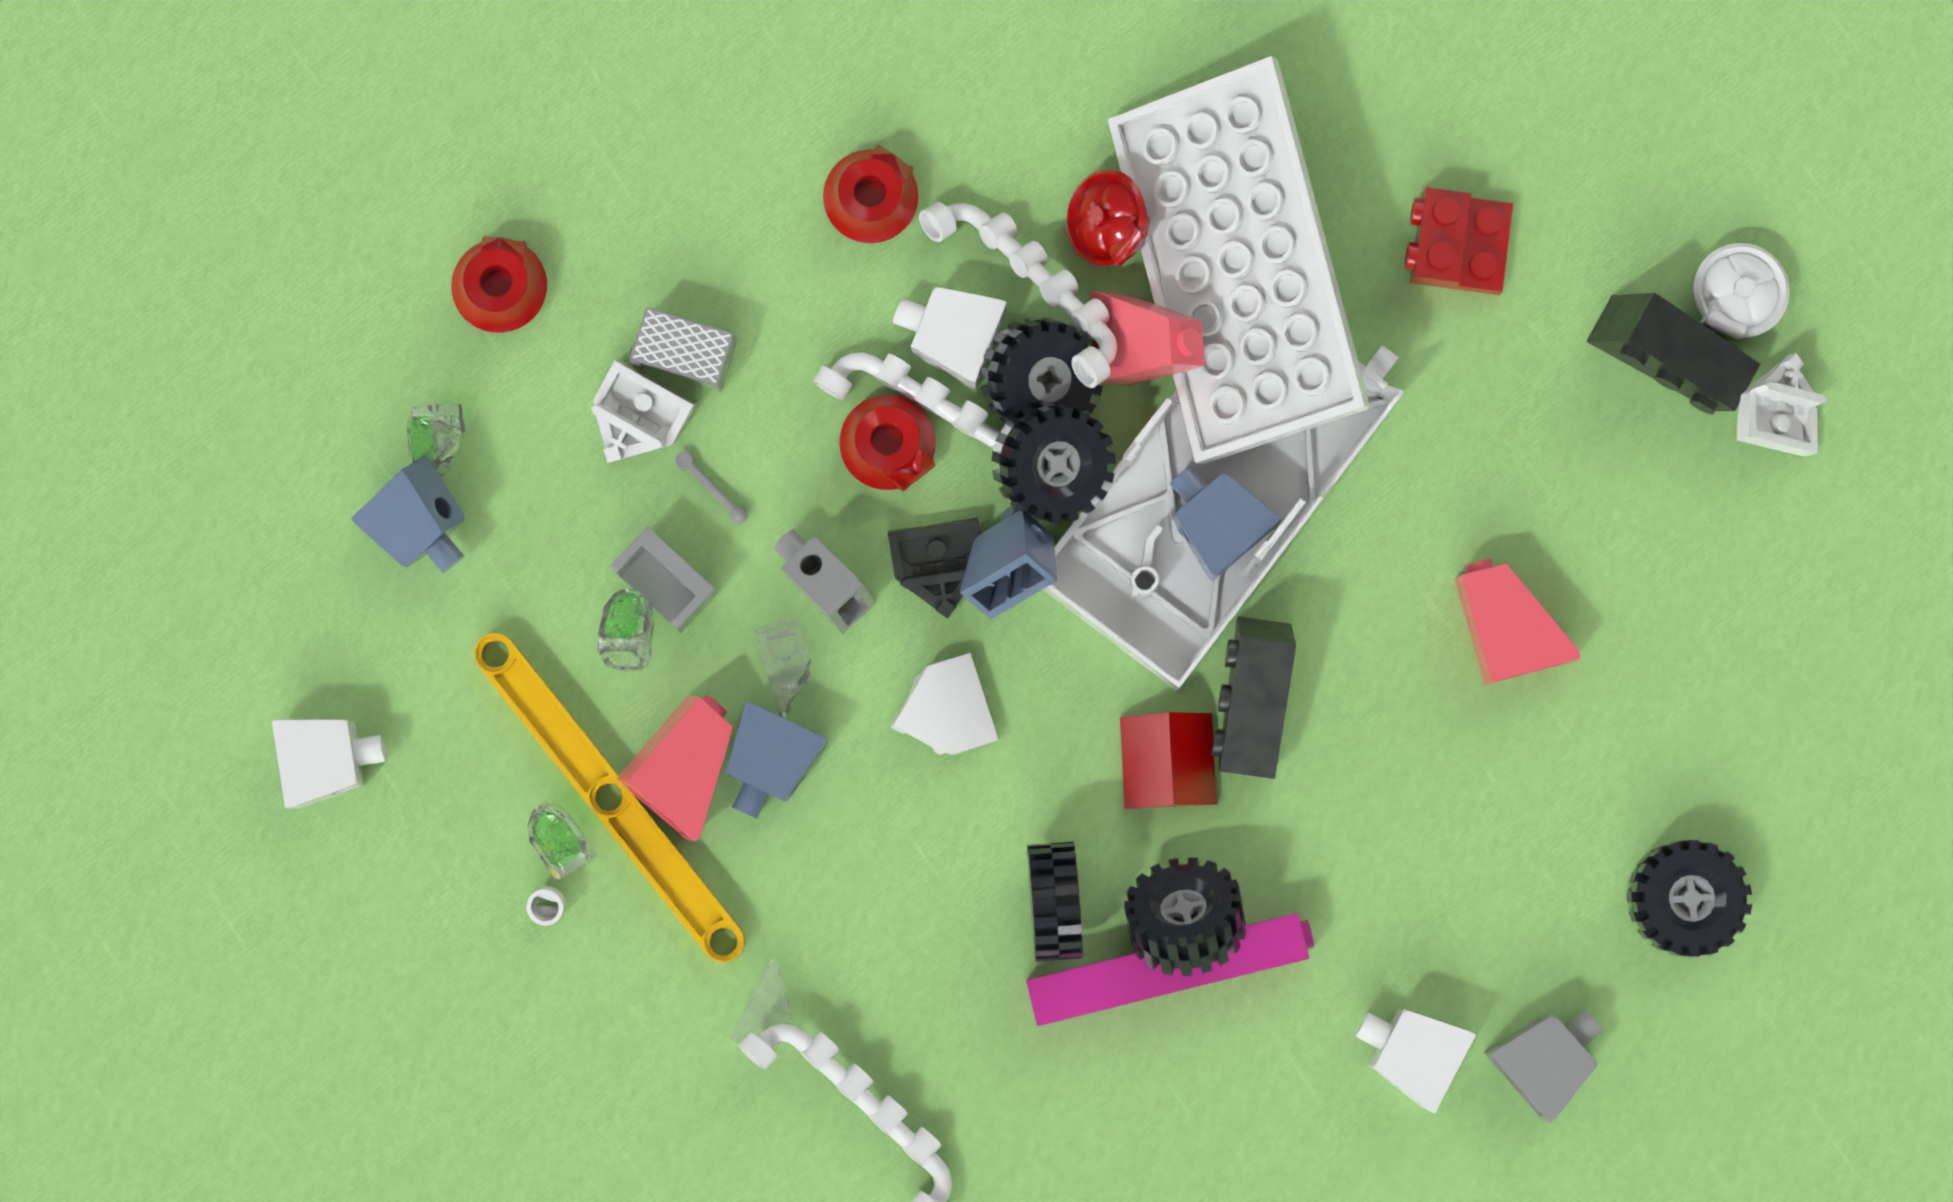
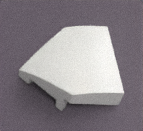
M1797 353L1786 357L1741 394L1737 421V441L1803 457L1818 453L1816 406L1824 404L1827 399L1824 394L1815 393L1799 370L1804 364Z
M614 360L593 400L595 406L591 407L593 415H596L601 432L607 463L675 444L697 404L624 362Z
M971 653L924 667L921 674L914 677L911 683L913 686L901 711L896 714L890 726L902 734L907 733L932 747L933 752L938 755L944 753L955 755L999 740Z

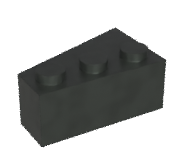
M1655 292L1612 295L1586 341L1655 379L1660 385L1684 395L1690 399L1689 403L1692 406L1711 415L1715 411H1735L1740 403L1741 394L1747 390L1761 365Z
M1237 616L1234 640H1228L1225 657V667H1230L1228 685H1221L1218 711L1224 712L1223 728H1215L1211 756L1219 757L1220 772L1275 779L1296 650V641L1292 624Z

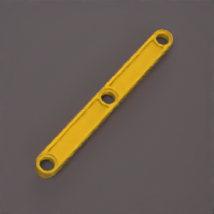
M499 633L483 636L476 643L474 649V659L480 670L706 955L720 963L731 962L737 959L743 952L746 944L745 935L740 926L639 799L616 779L619 774L516 644L505 635ZM497 641L504 643L509 652L508 659L504 665L500 667H490L487 665L483 653L488 644ZM606 784H614L622 792L623 799L621 804L612 811L603 810L597 802L598 791ZM720 928L732 930L737 937L736 949L729 955L717 954L711 946L712 935Z

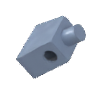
M426 455L401 469L351 518L359 528L401 566L409 567L428 555L440 571L445 573L464 557L462 552L448 537L464 521V513Z
M1189 466L1170 482V485L1186 502L1174 514L1173 520L1207 577L1212 582L1273 531L1281 521V518L1225 472L1207 485L1197 472Z
M1017 508L1007 509L1002 515L1001 522L979 534L974 540L960 588V594L988 618L993 619L1056 582L1057 568L1054 539L1051 533L1024 511Z
M747 701L742 712L726 769V774L743 782L732 807L757 819L768 794L787 802L825 749L828 739Z

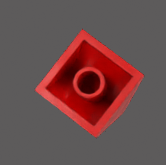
M1164 712L1120 717L1124 809L1217 805L1214 756H1211L1213 741L1212 713Z

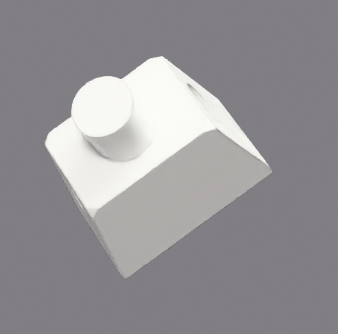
M934 287L927 306L901 298L893 318V323L916 332L911 345L912 353L969 388L976 389L980 379L981 367H984L987 361L983 356L986 349H991L994 340L992 339L998 333L1006 313L1007 302L1000 299Z
M272 721L285 808L301 809L365 785L362 766L387 761L386 746L382 734L358 738L357 728L353 721Z
M1398 1008L1390 1023L1367 1012L1355 1033V1037L1377 1048L1369 1066L1419 1106L1434 1114L1476 1034L1465 1029Z

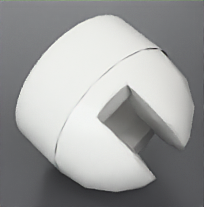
M550 886L540 887L535 890L529 897L526 905L530 919L543 926L556 923L564 914L566 908L565 898L562 893ZM539 897L557 902L559 908L537 903V899Z

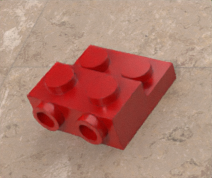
M1426 187L1421 198L1414 197L1411 208L1410 225H1417L1415 243L1408 242L1405 254L1404 269L1412 270L1410 283L1500 295L1503 292L1513 203L1471 198V193Z

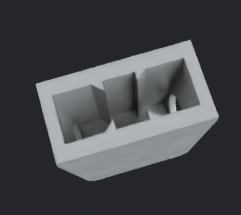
M790 530L776 543L774 549L786 561L782 570L842 634L876 603L863 583L817 537L811 538L806 543L795 530Z
M1582 1010L1567 1025H1564L1554 1014L1547 1013L1493 1045L1484 1054L1543 1121L1551 1123L1596 1068L1597 1062L1584 1047L1603 1030L1586 1010Z

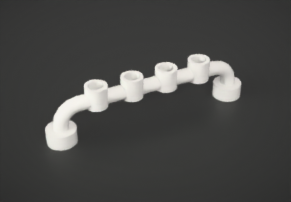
M934 202L920 211L919 221L926 235L935 242H941L954 234L957 228V221L969 222L976 227L987 247L990 249L998 248L1009 259L1012 269L1021 278L1028 276L1040 288L1042 297L1050 306L1062 308L1071 317V322L1078 332L1084 333L1086 336L1090 335L1099 344V349L1089 346L1072 358V368L1077 378L1085 386L1094 388L1110 377L1109 365L1115 359L1118 348L1116 337L1105 324L1110 318L1106 306L1096 298L1083 304L1074 295L1078 292V283L1069 271L1063 269L1052 275L1044 267L1048 262V258L1044 248L1038 242L1031 241L1022 247L1013 238L1017 235V227L1008 214L1002 212L991 218L985 211L971 204L956 203L946 207L941 202Z
M865 352L850 353L841 357L831 369L821 366L812 381L826 393L843 401L853 386L846 379L847 376L855 370L865 371L885 386L902 393L923 409L940 416L961 432L978 439L991 447L992 450L1001 452L1003 444L995 441L998 433L1001 432L1008 435L1011 430L1006 424L1001 431L986 424L985 421L989 413L968 400L965 401L962 408L948 401L946 398L950 390L940 382L927 377L924 383L920 384L910 378L907 374L912 367L888 353L884 361Z
M782 1023L770 1026L759 1036L750 1031L737 1045L752 1062L763 1070H766L778 1057L772 1049L774 1046L782 1042L793 1045L813 1067L821 1071L832 1081L845 1097L863 1110L878 1128L894 1139L910 1158L931 1174L934 1180L932 1192L928 1196L923 1191H920L911 1202H947L951 1195L952 1178L949 1168L936 1154L937 1150L942 1146L940 1142L923 1127H920L916 1133L912 1132L902 1122L908 1114L906 1110L888 1095L880 1102L868 1090L874 1082L870 1076L854 1063L846 1070L833 1058L840 1051L839 1048L822 1032H818L812 1038L807 1032L796 1025Z

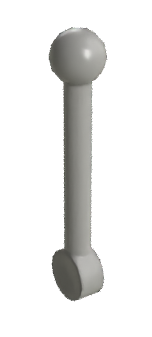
M687 451L680 452L676 456L677 466L681 470H688L730 512L732 522L736 524L745 522L748 516L746 509L736 506L694 464V457L691 453Z

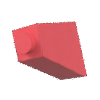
M1101 291L1089 293L1090 300L1096 298L1106 306L1110 318L1105 324L1116 337L1118 348L1115 359L1109 365L1110 377L1102 383L1132 385L1205 367L1201 320L1129 294ZM1093 339V347L1099 349V344Z
M1487 559L1464 566L1466 574L1459 576L1455 579L1484 685L1570 663L1581 658L1578 648L1506 563L1493 566L1492 560Z
M687 695L616 778L683 839L696 842L702 834L733 726L723 718L727 713L726 710L708 695H705L703 699L699 696Z

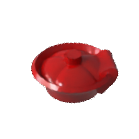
M880 145L876 146L875 149L851 153L841 159L828 174L823 189V204L832 225L847 238L861 243H880L900 234L912 221L918 206V187L913 175V166L906 164L898 156Z
M1112 169L1100 170L1087 176L1074 190L1067 208L1066 228L1073 249L1085 261L1098 266L1116 264L1122 267L1127 260L1137 253L1145 237L1148 236L1150 217L1147 216L1146 206L1139 187L1128 175Z
M483 236L482 242L471 247L458 261L452 276V297L456 308L463 318L478 329L492 333L514 331L528 324L540 311L547 293L545 269L537 255L527 247L525 240L516 241L504 237Z
M879 395L869 398L857 405L843 423L839 438L842 460L848 471L864 485L879 490L899 489L904 492L936 466L933 461L936 439L932 423L917 404L904 397Z

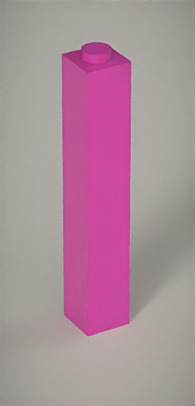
M1292 913L1245 925V939H1239L1241 948L1238 952L1234 954L1227 951L1229 961L1222 966L1217 961L1212 962V971L1202 974L1201 968L1198 967L1192 969V976L1182 977L1181 969H1174L1172 976L1162 973L1160 964L1155 970H1152L1146 966L1145 958L1139 960L1135 953L1026 979L1036 1025L1041 1026L1310 959L1307 949L1314 947V940L1308 920L1300 922L1298 913Z

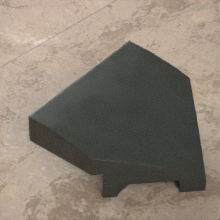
M978 517L888 531L895 579L900 582L901 586L920 597L947 619L963 597L960 594V588L972 545L976 537L981 534Z

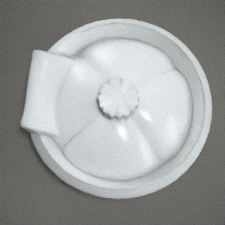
M1747 243L1725 245L1709 254L1697 270L1693 287L1695 303L1702 316L1700 323L1719 334L1732 337L1736 342L1742 338L1760 335L1774 327L1785 313L1790 294L1788 278L1780 262L1765 249Z

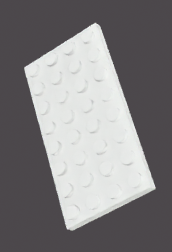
M1273 56L1267 57L1108 119L1120 170L1128 175L1139 187L1146 206L1147 216L1150 217L1148 236L1145 237L1140 248L1154 303L1202 321L1205 367L1173 374L1195 463L1203 465L1370 409L1278 59Z

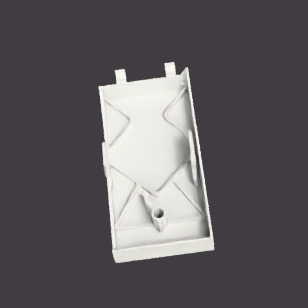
M1382 345L1367 366L1359 362L1370 409L1203 465L1195 463L1176 390L1170 399L1166 398L1123 454V459L1112 472L1115 473L1113 483L1107 481L1103 483L1101 489L1108 492L1103 501L1094 497L1090 502L1094 505L1095 509L1089 514L1081 512L1079 519L1073 522L1054 547L1057 581L1042 590L1177 691L1403 395L1404 391L1387 385L1388 383L1383 380L1399 357ZM1189 466L1197 472L1207 485L1225 472L1281 518L1279 525L1213 582L1207 577L1173 520L1174 514L1186 502L1170 485V482Z

